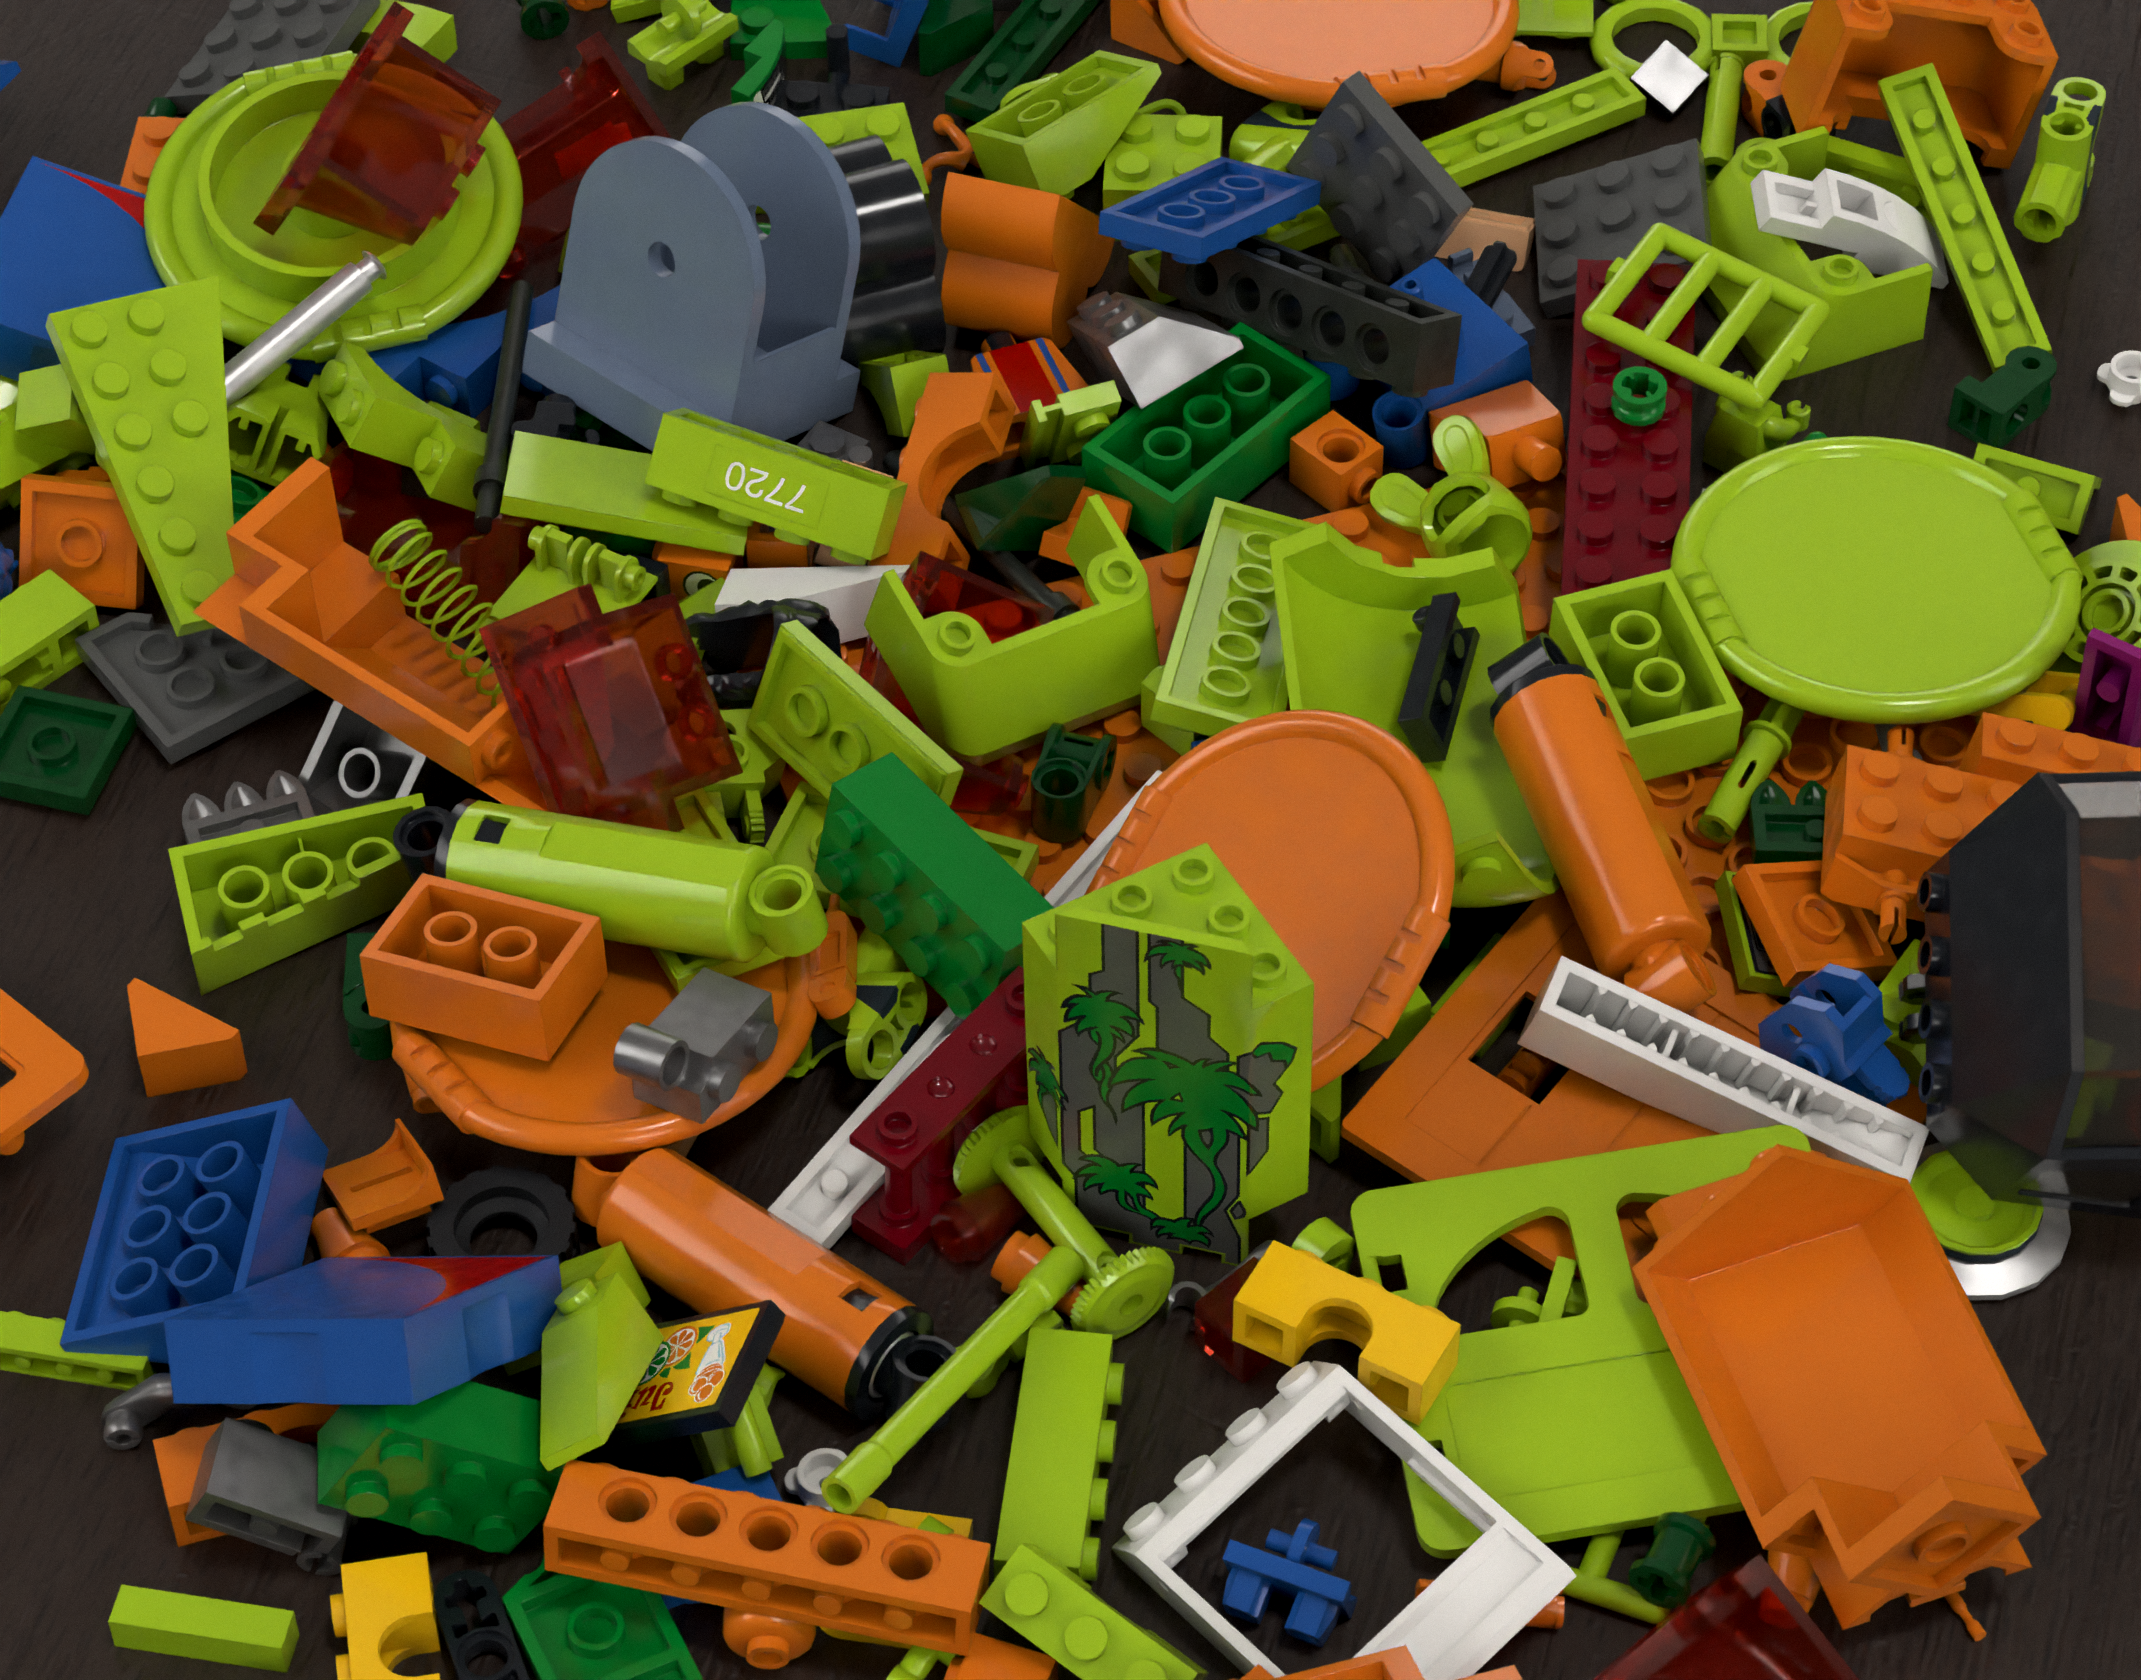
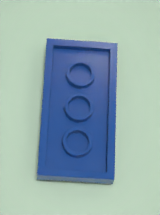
M1221 156L1100 211L1098 234L1121 240V245L1130 250L1147 251L1157 249L1172 253V259L1177 262L1200 264L1206 262L1208 257L1225 249H1233L1237 247L1239 242L1253 235L1264 234L1268 228L1283 221L1293 220L1297 214L1320 204L1321 181Z

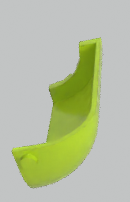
M1326 521L1269 543L1290 710L1321 709L1341 712L1367 720L1388 731L1403 742L1418 759V755L1397 721L1422 636V632L1418 631L1412 617L1419 608L1431 604L1433 595L1457 593L1461 600L1457 612L1458 619L1464 628L1476 627L1480 637L1446 760L1423 764L1434 780L1445 803L1452 829L1455 850V880L1451 907H1498L1531 901L1554 894L1560 887L1559 879L1489 722L1490 708L1497 699L1498 694L1488 676V667L1527 642L1517 580L1493 547L1447 558H1413L1412 567H1396L1383 563L1380 552L1354 545Z

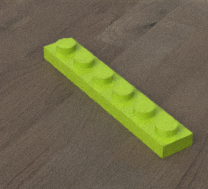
M1933 62L1878 80V93L1993 373L2005 365L2006 356L2017 347H2039L2052 355V348Z

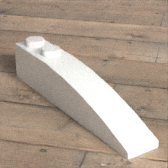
M1564 956L1560 957L1540 988L1517 1043L1640 1102L1712 1131L1724 1134L1774 1125H1789L1797 1128L1807 1137L1811 1151L1825 1153L1828 1158L1905 1178L1909 1184L1929 1132L1927 1126Z

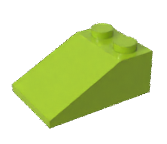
M1098 50L966 129V134L984 178L1060 194L1067 199H1071L1075 194L1074 189L1093 178L1162 74L1158 63Z

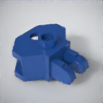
M1829 963L1797 984L1790 992V1001L1775 1012L1773 1011L1758 1024L1760 1049L1886 1108V1104L1896 1099L1900 1100L1908 1095L1909 1084L1912 1083L1909 1080L1910 1074L1906 1073V1068L1900 1066V1061L1883 1044L1893 1033L1884 1024L1882 992L1864 972ZM1821 990L1828 992L1834 998L1835 1003L1827 1000ZM1788 1024H1791L1795 1028H1797L1801 1033L1802 1037L1795 1035L1789 1028Z

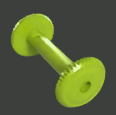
M1028 1105L1006 1108L993 1114L979 1124L960 1147L953 1167L954 1184L964 1196L967 1195L968 1198H978L979 1200L982 1197L985 1199L988 1196L993 1197L996 1193L1000 1195L1002 1191L1006 1192L1009 1189L1055 1246H1066L1079 1255L1084 1264V1275L1082 1278L1087 1284L1083 1286L1084 1290L1078 1292L1080 1296L1075 1298L1077 1302L1072 1305L1074 1308L1070 1311L1072 1313L1070 1323L1074 1331L1112 1334L1113 1340L1133 1332L1148 1321L1166 1300L1175 1272L1171 1257L1164 1250L1156 1249L1155 1246L1152 1248L1150 1246L1146 1248L1142 1246L1139 1250L1135 1248L1132 1253L1128 1251L1126 1255L1121 1254L1118 1257L1040 1164L1043 1162L1042 1158L1046 1155L1029 1133Z

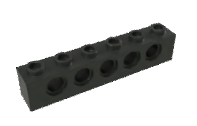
M1257 235L1239 242L1237 247L1233 249H1225L1208 257L1206 262L1200 264L1177 262L1172 259V253L1162 251L1158 291L1181 300L1180 305L1185 309L1201 312L1209 311L1221 316V322L1230 327H1234L1239 322H1242L1250 328L1263 333L1265 337L1279 345H1293L1305 350V356L1311 360L1335 362L1347 367L1348 374L1353 377L1365 380H1380L1392 385V392L1400 396L1424 397L1427 395L1428 390L1454 383L1462 321L1461 314Z

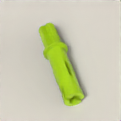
M1770 697L1758 719L1750 721L1743 731L1744 743L1725 772L1723 779L1698 821V829L1704 836L1717 843L1725 844L1731 841L1750 809L1755 789L1769 777L1777 761L1789 755L1792 748L1790 738L1803 718L1805 710L1792 707ZM1743 778L1746 780V784L1743 788H1740L1738 783Z

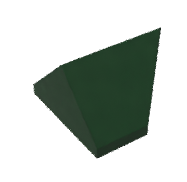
M1046 465L955 495L957 508L976 549L979 551H1039L1043 532L1067 521L1087 479L1085 466Z

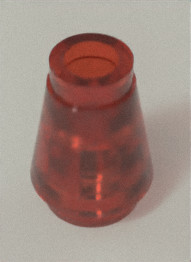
M998 1182L944 1201L939 1208V1213L931 1220V1231L937 1246L950 1260L957 1263L964 1262L965 1260L978 1261L1028 1212L1003 1182Z

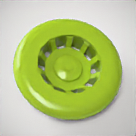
M2119 540L2107 542L2092 547L2074 557L2084 576L2081 584L2080 613L2075 630L2066 648L2047 671L2080 674L2087 635L2093 627L2129 644H2132L2139 636L2141 637V541ZM2141 638L2135 644H2133L2134 646L2140 649Z

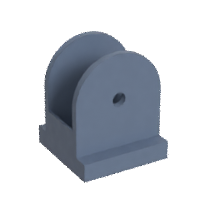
M750 101L729 104L705 114L688 129L681 141L660 136H644L620 143L603 152L586 171L576 193L555 321L528 331L521 372L555 393L568 396L578 407L652 452L663 413L682 407L781 441L812 429L819 420L828 422L853 411L861 370L840 358L859 268L860 227L852 192L840 165L831 151L811 128L791 113L770 104ZM757 206L761 207L770 219L771 231L769 235L765 234L757 224L755 216Z

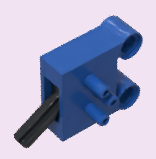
M1496 241L1493 245H1488L1484 248L1466 284L1434 257L1389 286L1461 314L1462 321L1454 383L1452 385L1428 390L1427 395L1424 397L1412 398L1397 395L1392 392V385L1380 380H1374L1386 392L1375 401L1372 415L1376 440L1384 446L1383 462L1387 465L1399 469L1412 468L1421 464L1429 456L1432 448L1428 418L1429 411L1524 380L1533 382L1528 342L1492 310L1517 262L1516 252L1507 248L1506 243ZM1302 349L1305 361L1331 376L1330 401L1342 400L1351 396L1358 389L1361 380L1349 375L1347 367L1335 362L1311 360L1305 356V350Z

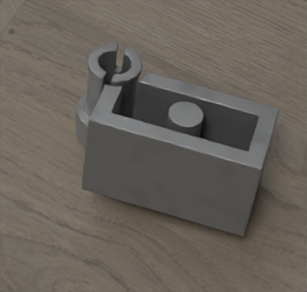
M226 1417L205 1444L185 1520L291 1556L298 1552L296 1562L298 1566L308 1572L312 1568L314 1558H319L315 1574L331 1576L341 1571L342 1557L349 1529L358 1524L360 1517L354 1516L348 1511L318 1503L317 1442L301 1443L273 1433L272 1429L262 1422L251 1419L234 1420Z

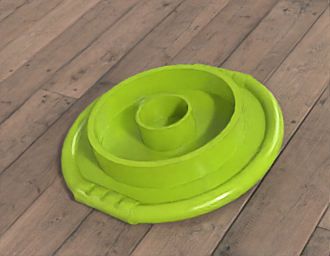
M352 50L242 73L243 76L212 94L181 122L163 146L148 181L144 202V229L152 262L162 282L168 287L219 275L223 337L244 347L252 343L349 262L356 265L364 259L363 251H368L379 259L386 270L387 278L384 280L378 277L371 283L373 290L291 357L292 359L313 360L315 364L334 360L343 341L362 347L367 353L427 340L428 335L460 316L485 293L505 266L515 245L523 209V183L512 145L500 124L473 95L449 79L418 65L389 57L352 53Z
M1841 436L1806 440L1778 447L1737 465L1705 489L1689 508L1680 524L1673 544L1670 567L1720 665L1741 681L1773 699L1817 715L1845 721L1892 725L1929 723L1972 714L2010 698L2039 679L2064 651L2075 630L2081 607V584L2084 579L2081 569L2034 492L2023 489L2000 472L1956 452L1915 441L1877 436Z

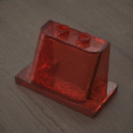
M394 1L355 57L253 224L274 236L295 206L412 247L422 235L432 217L434 216L442 221L456 201L460 191L451 185L459 173L468 178L481 159L486 148L479 144L478 140L502 101L402 36L414 13Z
M590 583L576 587L479 628L480 635L548 812L678 832L685 829L675 804V798L743 773L675 592L603 614Z

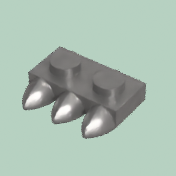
M277 770L268 782L266 790L267 800L264 801L253 788L238 781L233 782L227 791L224 801V812H221L217 805L205 796L197 793L191 794L183 807L182 824L187 844L310 818L314 817L315 814L302 783L293 775Z

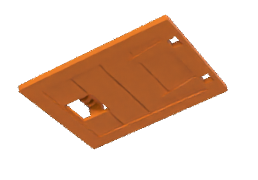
M1561 884L1554 894L1535 899L1348 1113L1342 1121L1340 1131L1343 1138L1413 1183L1712 1136L1721 1133L1701 1127L1640 1102L1572 1069L1567 1071L1545 1099L1538 1104L1530 1098L1559 1063L1523 1046L1496 1077L1470 1061L1524 997L1535 1002L1540 988L1561 956L1600 973ZM1702 956L1701 958L1715 981L1717 994L1686 1014L1760 1048L1758 1024L1767 1015L1784 1005L1764 993L1739 989L1735 975ZM1788 1024L1789 1028L1795 1035L1802 1037L1801 1033L1797 1028H1795L1791 1024ZM1910 1083L1907 1096L1900 1100L1896 1099L1886 1104L1888 1109L1924 1125L1927 1122L1926 1103L1920 1100L1919 1088ZM1629 1202L1618 1210L1617 1216L1637 1296L1641 1301L1648 1303L1632 1267L1653 1250V1246L1658 1240L1645 1213L1655 1203ZM1555 1216L1537 1218L1499 1237L1551 1271L1554 1269L1557 1256L1576 1260L1569 1228L1562 1219ZM1577 1265L1575 1279L1581 1280Z

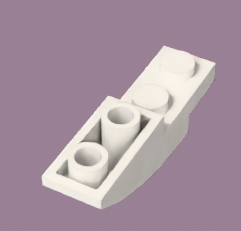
M1827 168L1813 181L1762 170L1750 183L1759 231L1840 249L1844 255L1861 261L1871 273L1888 275L1928 263L1933 269L1931 287L1943 289L1949 283L1942 247L1934 227L1913 206L1893 193L1852 175Z

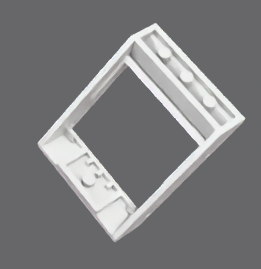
M1305 1361L1288 1371L1276 1385L1280 1393L1261 1410L1253 1408L1238 1417L1225 1433L1228 1440L1210 1457L1202 1455L1187 1464L1175 1477L1174 1482L1177 1487L1159 1504L1151 1502L1136 1511L1123 1526L1126 1534L1111 1547L1126 1565L1243 1674H1247L1256 1665L1260 1664L1274 1678L1285 1676L1286 1674L1184 1582L1172 1568L1188 1554L1186 1546L1319 1422L1325 1418L1330 1423L1338 1414L1346 1409L1387 1447L1403 1459L1414 1473L1484 1533L1353 1658L1406 1645L1425 1680H1456L1472 1676L1576 1577V1574L1561 1558L1342 1366L1320 1361H1313L1312 1363Z

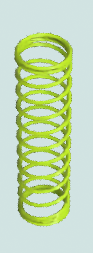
M409 519L394 525L372 547L368 560L370 566H373L375 571L386 572L385 582L388 587L401 589L400 599L402 603L409 607H416L415 617L418 622L431 624L430 635L433 640L446 642L445 652L448 658L462 660L460 670L463 675L470 678L477 677L476 689L480 694L492 695L491 707L493 709L497 705L496 697L498 694L520 684L536 668L538 656H527L514 664L503 675L494 690L488 691L483 689L481 686L482 677L497 671L509 663L520 652L523 646V639L513 638L506 641L487 658L479 672H469L465 666L466 660L479 655L499 641L508 628L507 620H498L491 623L471 641L463 655L454 654L450 649L451 642L468 635L482 625L490 616L493 605L492 603L476 605L456 623L448 637L438 636L435 631L436 624L452 618L465 609L474 600L478 591L477 585H466L460 588L441 605L433 619L427 620L423 618L420 614L421 606L436 601L453 589L460 581L463 570L462 567H452L445 570L426 587L418 602L409 601L405 596L406 588L418 585L435 574L444 565L448 553L447 550H436L429 553L412 568L403 584L393 583L390 578L391 571L402 568L416 560L426 551L433 539L432 532H427V528L421 520ZM418 528L416 535L403 544L392 558L378 563V558L392 541L403 533ZM442 554L439 562L431 570L410 582L425 563ZM457 572L456 577L440 592L425 599L441 580ZM472 589L471 594L462 604L446 615L441 616L456 598ZM487 607L486 612L479 620L462 632L457 633L460 627L472 615ZM503 625L501 630L490 641L472 651L487 633ZM518 643L507 657L491 668H488L502 651ZM533 660L532 664L523 674L503 686L516 670Z

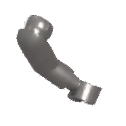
M170 1373L154 1374L114 1398L104 1407L101 1416V1423L104 1426V1440L113 1449H131L140 1443L143 1426L172 1408H199L203 1404H174ZM223 1404L231 1408L245 1410L256 1407V1404Z

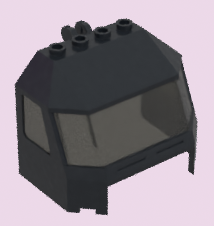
M2141 771L2060 774L2038 772L1921 876L1917 889V906L1921 912H1925V936L1921 940L1917 957L1920 973L1907 975L1903 982L1899 984L1900 1001L1911 1005H1921L1919 1013L1908 1014L1903 1018V1021H1900L1899 1038H1901V1041L1911 1044H1926V1064L1923 1066L1919 1078V1097L1921 1102L1926 1103L1927 1128L1991 1200L2141 1219Z

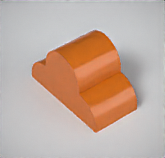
M948 172L941 207V234L944 245L948 249L941 289V302L945 322L951 326L988 334L1006 331L1012 334L1014 339L1025 342L1043 337L1050 339L1058 349H1062L1073 337V333L1066 321L1079 314L1077 307L1086 300L1088 287L1095 286L1101 279L1110 259L1115 238L1098 234L1100 217L1060 194Z

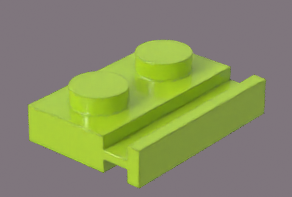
M1111 380L1057 394L1055 404L1045 407L1042 406L1040 399L1031 401L1018 449L1025 470L1034 469L1036 460L1047 456L1051 464L1068 459L1072 464L1082 463V447L1116 421L1122 400L1115 381Z

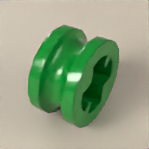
M1634 366L1622 370L1613 380V396L1611 398L1613 414L1623 423L1633 426H1646L1657 422L1665 413L1667 381L1658 371L1648 367ZM1633 395H1644L1645 398L1633 397Z

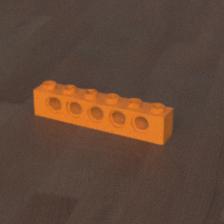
M574 1459L567 1462L543 1524L545 1570L967 1657L970 1654L983 1608L979 1601L988 1590L990 1543L971 1540L959 1534H940L901 1526L885 1519L871 1520L831 1512L816 1505L801 1506L762 1498L747 1491L732 1492L692 1484L677 1477L663 1478L623 1470L608 1463L593 1464Z

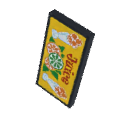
M766 1300L655 1324L664 1336V1340L606 1443L583 1455L735 1426L784 1323L785 1313L772 1300Z

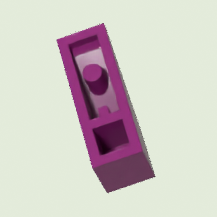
M2093 627L2087 635L2075 699L2076 712L2074 713L2069 732L2082 733L2090 737L2141 748L2140 648Z

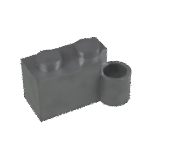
M703 967L649 1026L636 1022L630 1024L623 1031L613 1055L614 1069L617 1073L632 1079L634 1098L703 1125L721 1103L728 1102L735 1095L740 1082L757 1063L765 1061L773 1052L778 1038V1028L774 1023L772 993Z

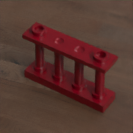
M1020 965L849 1135L851 1145L885 1166V1182L851 1216L852 1232L904 1266L970 1199L958 1190L953 1180L954 1163L965 1139L979 1124L993 1114L1006 1108L1028 1105L1024 969Z

